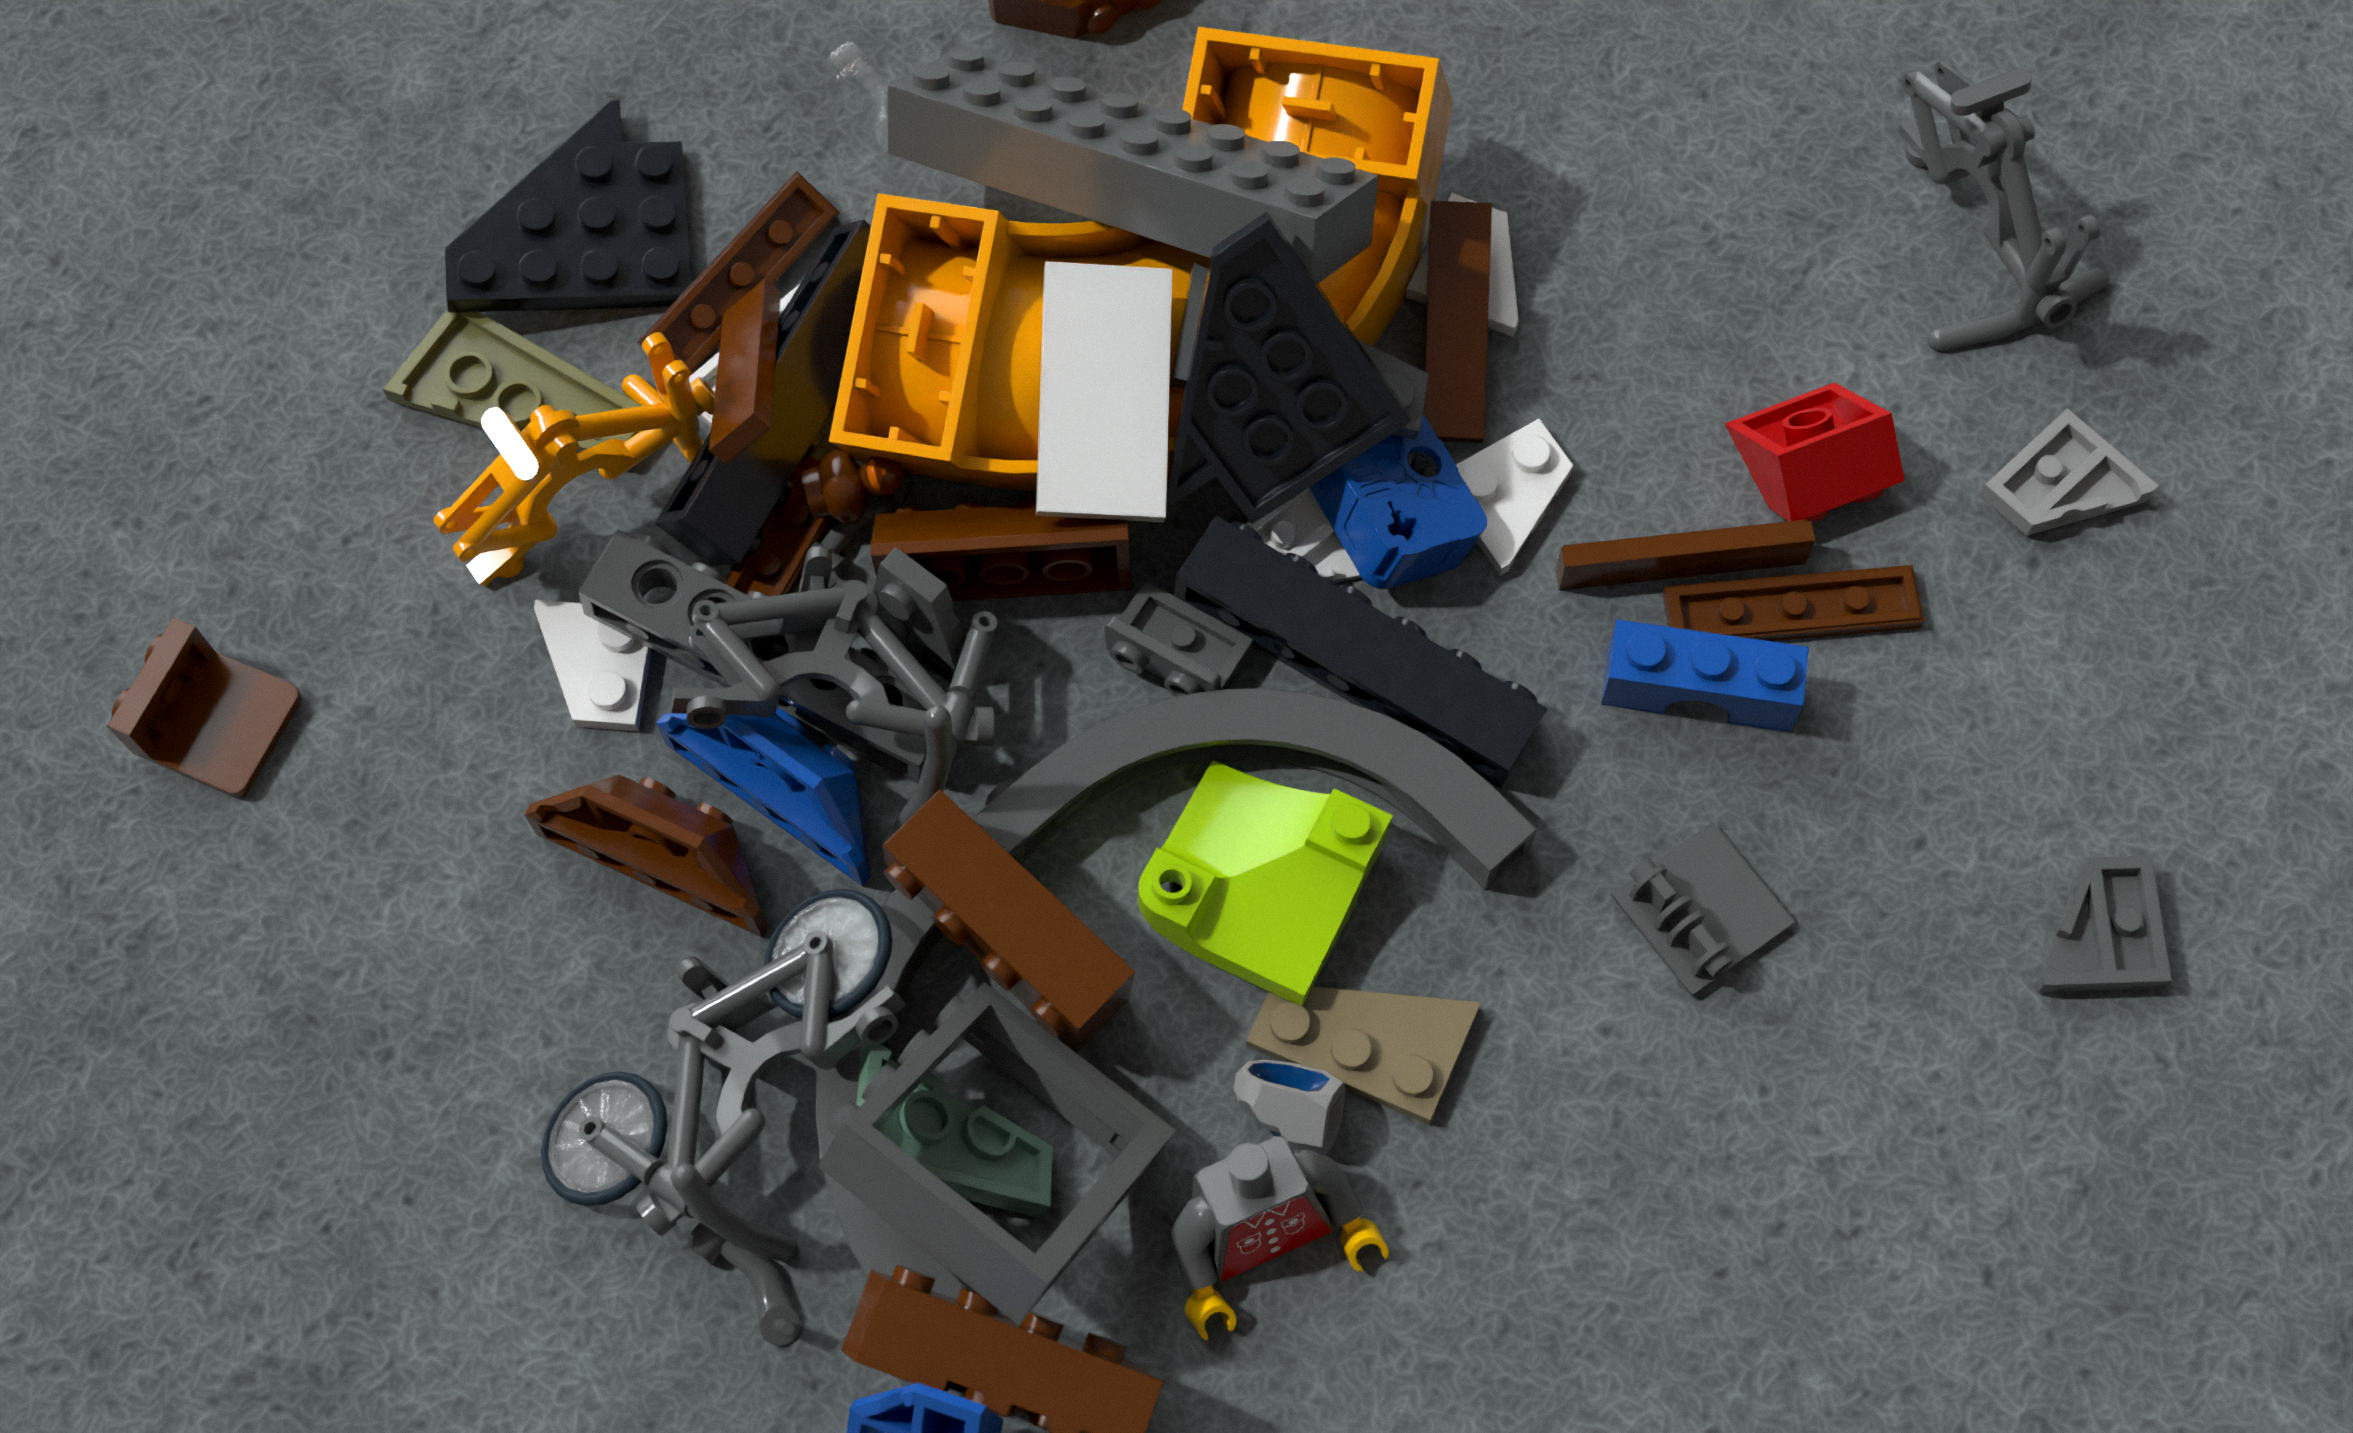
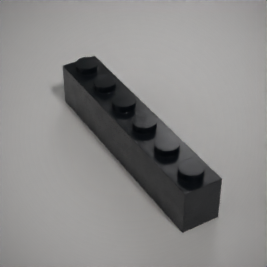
M864 219L836 227L832 230L779 318L770 430L734 460L726 464L709 451L710 431L654 523L712 567L743 562L756 551L763 538V532L760 531L769 513L777 509L789 496L793 487V482L790 480L800 461L808 458L818 447L823 436L822 431L819 429L829 412L835 410L871 225Z
M1216 515L1176 575L1175 597L1252 638L1254 646L1347 701L1384 714L1423 733L1462 759L1486 781L1499 788L1502 787L1547 710L1546 707L1537 703L1536 696L1523 685L1513 681H1505L1504 683L1482 671L1481 664L1468 653L1459 649H1450L1448 651L1429 640L1426 632L1415 622L1400 616L1393 619L1374 608L1371 600L1360 590L1349 585H1340L1338 587L1318 575L1317 569L1308 560L1294 553L1284 555L1264 543L1262 536L1256 530L1242 522L1233 521L1229 523Z

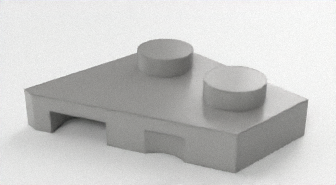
M2067 408L1985 484L1980 496L2028 536L2145 503L2153 496L2159 485Z

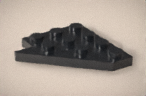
M620 100L609 101L445 247L448 313L671 306L692 284L682 141L622 142Z
M1265 212L1212 248L1167 476L1166 499L1172 506L1217 477L1249 522L1253 524L1411 422L1407 409L1268 212Z

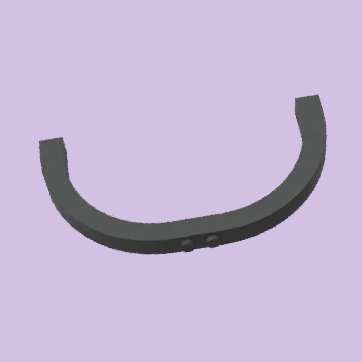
M1265 688L1220 689L1180 695L1137 707L1103 721L1062 744L1016 781L1013 778H1008L1001 782L986 798V807L972 818L1016 861L1022 864L1067 824L1092 805L1128 785L1152 775L1184 766L1210 763L1212 760H1253L1284 763L1316 770L1348 781L1378 796L1409 817L1431 836L1484 890L1531 849L1536 833V828L1490 783L1458 756L1423 733L1384 714L1347 701L1306 692ZM895 889L882 905L890 922L893 938L890 960L883 977L875 989L861 1003L843 1013V1019L852 1015L887 985L904 999L909 985L924 960L944 936V933L932 920L934 913L918 896L910 900ZM873 919L850 956L852 965L846 973L844 997L852 993L865 980L876 959L879 939L877 927ZM889 1039L881 1043V1045L887 1048ZM860 1042L843 1056L834 1068L829 1070L817 1068L816 1126L820 1160H822L835 1138V1135L827 1127L849 1101H853L855 1104L857 1102L861 1051L866 1046L863 1042ZM824 1172L830 1200L849 1247L867 1278L870 1275L871 1269L892 1276L894 1268L898 1264L934 1277L936 1280L932 1288L933 1291L957 1299L960 1288L965 1287L951 1271Z

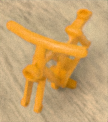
M653 333L642 343V349L648 356L657 390L644 378L636 374L628 375L622 382V390L625 395L642 406L574 416L569 410L555 411L551 405H543L532 412L530 415L531 422L522 432H520L510 416L499 408H490L483 414L481 419L482 427L501 454L451 507L441 510L433 520L442 534L467 530L454 544L453 552L461 562L472 560L467 567L479 584L487 586L497 576L510 578L519 574L525 563L524 554L538 542L548 541L556 536L557 524L546 508L556 493L577 476L598 468L603 478L609 480L616 479L671 440L674 441L688 462L692 463L704 443L699 433V416L705 411L710 415L713 414L715 391L701 377H698L690 384L689 376L691 371L682 360L674 359L671 345L663 333ZM639 432L627 441L611 438L580 453H576L579 448L578 441ZM498 485L501 486L504 492L492 505L478 507ZM511 522L508 528L495 530L500 524Z

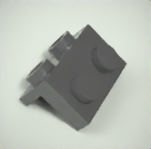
M1146 580L1120 619L1111 616L1105 625L1106 648L1110 651L1112 659L1130 672L1140 674L1144 670L1164 681L1167 690L1174 696L1228 689L1253 650L1252 638Z

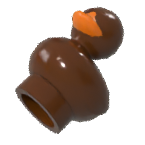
M833 450L825 455L818 467L801 471L812 518L816 519L830 515L843 524H855L861 520L871 494L889 496L901 487L904 480V469L898 461L872 456L859 468L854 457L843 450Z

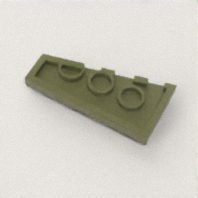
M448 309L383 388L387 399L391 402L483 428L481 419L486 410L496 407L510 416L520 432L531 422L530 415L532 412L543 405H551L555 411L569 410L574 416L642 406L481 312L448 313ZM639 432L578 441L579 448L576 453H580L611 438L627 441Z

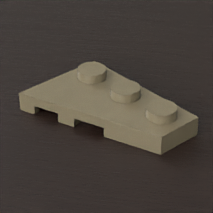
M1313 986L1302 1006L1268 992L1246 1040V1047L1279 1061L1292 1062L1327 1071L1342 1081L1346 1090L1430 1125L1479 1011L1481 1002Z

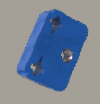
M1424 414L1422 415L1420 432L1414 440L1390 435L1309 487L1360 576L1367 584L1378 589L1393 588L1457 568L1487 527V517L1478 500H1475L1460 475L1458 467L1442 441L1435 434Z

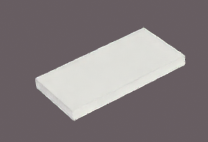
M1045 262L1036 516L1164 522L1166 518L1172 269Z

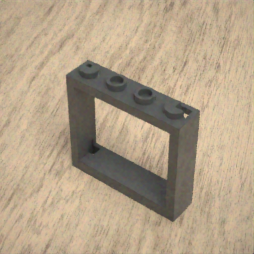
M984 982L966 1001L955 996L945 1006L932 1025V1028L936 1030L932 1035L922 1029L914 1036L899 1056L897 1062L901 1066L897 1070L887 1064L876 1074L862 1094L865 1102L860 1107L853 1101H849L838 1112L827 1127L835 1135V1138L818 1167L1007 1317L1020 1325L1141 1180L1176 1130ZM963 1040L967 1041L1117 1158L1036 1254L876 1130Z

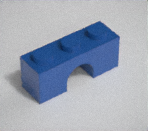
M1616 619L1607 650L1601 705L1664 714L1667 706L1672 703L1702 701L1718 705L1728 711L1727 723L1791 732L1804 705L1809 647Z

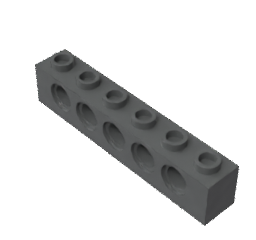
M617 529L578 591L584 615L725 687H731L703 653L694 650L689 644V631L695 625L692 620L693 607L701 600H710L717 604L768 596L757 591H749L746 595L726 585L725 578L713 568L699 562H694L692 566H689L670 556L671 552L658 540L645 534H638L634 538ZM656 587H667L676 592L669 601L661 604L650 603L644 599V596ZM701 613L705 616H709L708 613ZM823 629L744 640L743 642L754 655L761 646L769 643L782 645L788 650L787 654L814 651ZM850 648L846 659L866 670L881 683L888 701L895 703L897 706L926 711L874 650L861 648L858 652ZM757 657V659H758L762 664H763L764 662H766V661L761 660L760 658ZM813 678L796 680L781 688L778 708L793 716L803 727L915 783H919L927 755L926 737L851 723L847 718L846 708L854 699L847 690L840 686L833 690H820L811 683ZM938 684L945 693L948 692L943 686Z

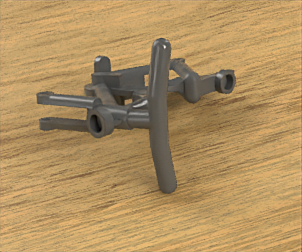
M1947 58L1935 64L1938 85L1918 70L1904 74L1902 79L1903 86L1911 98L1915 118L1899 124V134L1907 142L1905 153L1908 162L1918 167H1928L1932 181L1939 185L1950 183L1969 174L1974 176L1983 189L1991 210L1989 219L1983 226L1984 234L2022 289L2020 301L2017 307L1995 316L1944 326L1931 331L1928 337L1930 348L1934 351L1943 352L1999 340L2044 323L2048 328H2056L2065 324L2075 314L2078 304L2103 290L2108 285L2109 274L2103 268H2092L2060 287L2061 283L2068 280L2089 243L2099 238L2100 227L2094 216L2087 215L2075 221L2066 239L2059 228H2053L2042 233L2024 157L2025 144L2027 141L2034 139L2035 129L2029 117L2023 116L2020 118L2004 106L2005 101L2029 92L2032 81L2031 73L2024 69H2014L1975 84L1957 70L1952 59ZM1931 107L1947 119L1952 145L1945 143L1938 137ZM1970 138L1978 143L1977 147L1971 145ZM2001 174H2002V178H2003V182H2004V186H2005L2006 193H2005V191H2004V189H2003V187H2002V184H2001V182H2000V180H1999V177H2000Z
M815 546L807 551L798 593L717 604L710 600L698 601L693 607L692 620L695 625L689 631V644L694 650L703 653L731 687L723 689L674 687L671 702L672 713L686 714L687 722L693 727L713 729L723 725L727 720V715L771 717L778 708L781 688L796 680L816 678L837 684L847 690L854 699L846 708V715L851 723L926 737L927 755L918 787L896 818V831L939 789L944 792L955 753L961 748L962 743L975 746H991L993 743L995 726L993 708L974 707L973 701L998 623L996 617L990 612L981 611L973 616L949 691L945 693L876 614L878 600L873 590L858 580L841 582L833 588H828L833 561L832 551L827 547ZM701 613H708L709 616H705ZM823 629L814 651L786 654L766 661L763 664L743 642L744 640ZM857 632L926 711L890 705L883 685L866 670L846 659Z

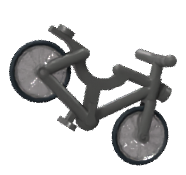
M830 890L809 897L794 907L782 919L772 934L766 950L764 966L731 985L699 958L690 957L683 960L677 967V974L683 984L703 999V1001L678 1008L669 1019L668 1041L678 1051L668 1163H664L659 1159L666 1141L668 1127L667 1111L661 1094L650 1081L637 1074L622 1071L603 1073L586 1080L574 1088L560 1102L550 1117L544 1132L541 1148L542 1169L548 1184L556 1194L573 1204L587 1207L598 1206L622 1198L643 1182L649 1186V1190L652 1193L647 1195L636 1206L645 1222L658 1235L664 1236L685 1215L688 1218H696L735 1247L782 1262L791 1260L797 1252L795 1239L790 1235L750 1223L719 1201L710 1188L765 1126L763 1113L755 1108L749 1109L748 1101L757 1078L770 1064L784 1056L802 1053L818 1068L829 1070L834 1068L839 1060L860 1042L869 1046L878 1045L888 1040L897 1030L898 1019L894 1014L906 1004L900 995L889 985L852 1015L843 1019V1013L861 1003L875 989L883 977L890 960L893 938L891 925L883 908L873 898L854 890ZM778 1006L794 1017L802 1018V1021L777 1028L753 1043L734 1033L737 1029ZM706 1055L729 1068L730 1073L722 1088L715 1115L721 1136L695 1164Z

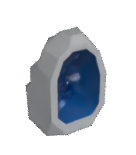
M1253 1060L1248 1061L1238 1070L1235 1076L1234 1092L1238 1104L1244 1111L1257 1117L1262 1126L1268 1129L1273 1136H1284L1291 1148L1309 1150L1323 1155L1328 1153L1335 1144L1342 1122L1346 1087L1342 1081L1327 1071L1283 1061Z

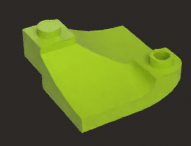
M1212 760L1168 839L1161 849L1156 848L1142 872L1138 885V907L1152 928L1176 946L1285 1000L1303 1006L1357 904L1359 893L1387 841L1393 815L1335 788L1331 794L1295 789L1251 776ZM1165 882H1175L1183 889L1176 893H1169L1163 890L1161 885Z

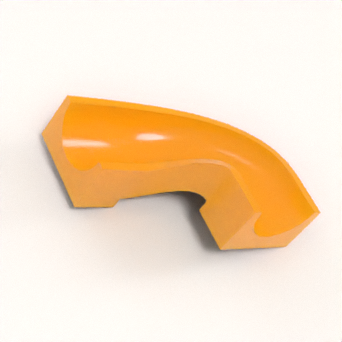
M1198 27L1182 110L1191 115V119L1211 125H1234L1242 128L1245 131V135L1267 142H1291L1300 148V152L1323 159L1329 157L1347 159L1355 164V168L1378 175L1371 245L1318 283L1355 337L1373 346L1405 298L1407 287L1420 262L1429 230L1430 204L1436 198L1453 107V99L1440 59ZM878 193L829 442L863 463L872 456L882 457L900 462L903 469L910 471L914 475L986 487L1037 492L1045 262L1172 269L1168 476L1184 395L1183 389L1170 387L1189 278L1194 262L1209 268L1210 258L1095 220L1077 223L1017 222L1007 220L997 210Z

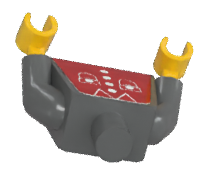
M1275 1136L1259 1144H1240L1230 1152L1228 1158L1207 1166L1194 1175L1192 1199L1188 1201L1172 1226L1171 1238L1185 1289L1193 1290V1294L1188 1298L1185 1305V1315L1204 1340H1208V1334L1205 1330L1206 1320L1216 1312H1219L1223 1324L1229 1332L1233 1331L1236 1326L1234 1311L1220 1293L1213 1289L1212 1284L1216 1281L1220 1284L1335 1232L1334 1226L1343 1227L1340 1242L1350 1265L1356 1271H1364L1356 1256L1358 1250L1364 1245H1377L1384 1259L1388 1258L1389 1251L1378 1227L1373 1221L1360 1218L1363 1207L1343 1170L1335 1160L1309 1150H1301L1294 1153L1284 1136Z

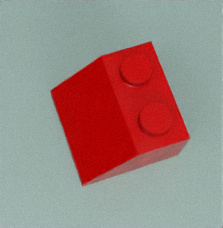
M1835 382L1725 423L1768 508L1787 521L1806 519L1811 522L1819 521L1828 514V510L1849 502L1860 503L1874 500L1883 494V489L1905 481L1892 413Z

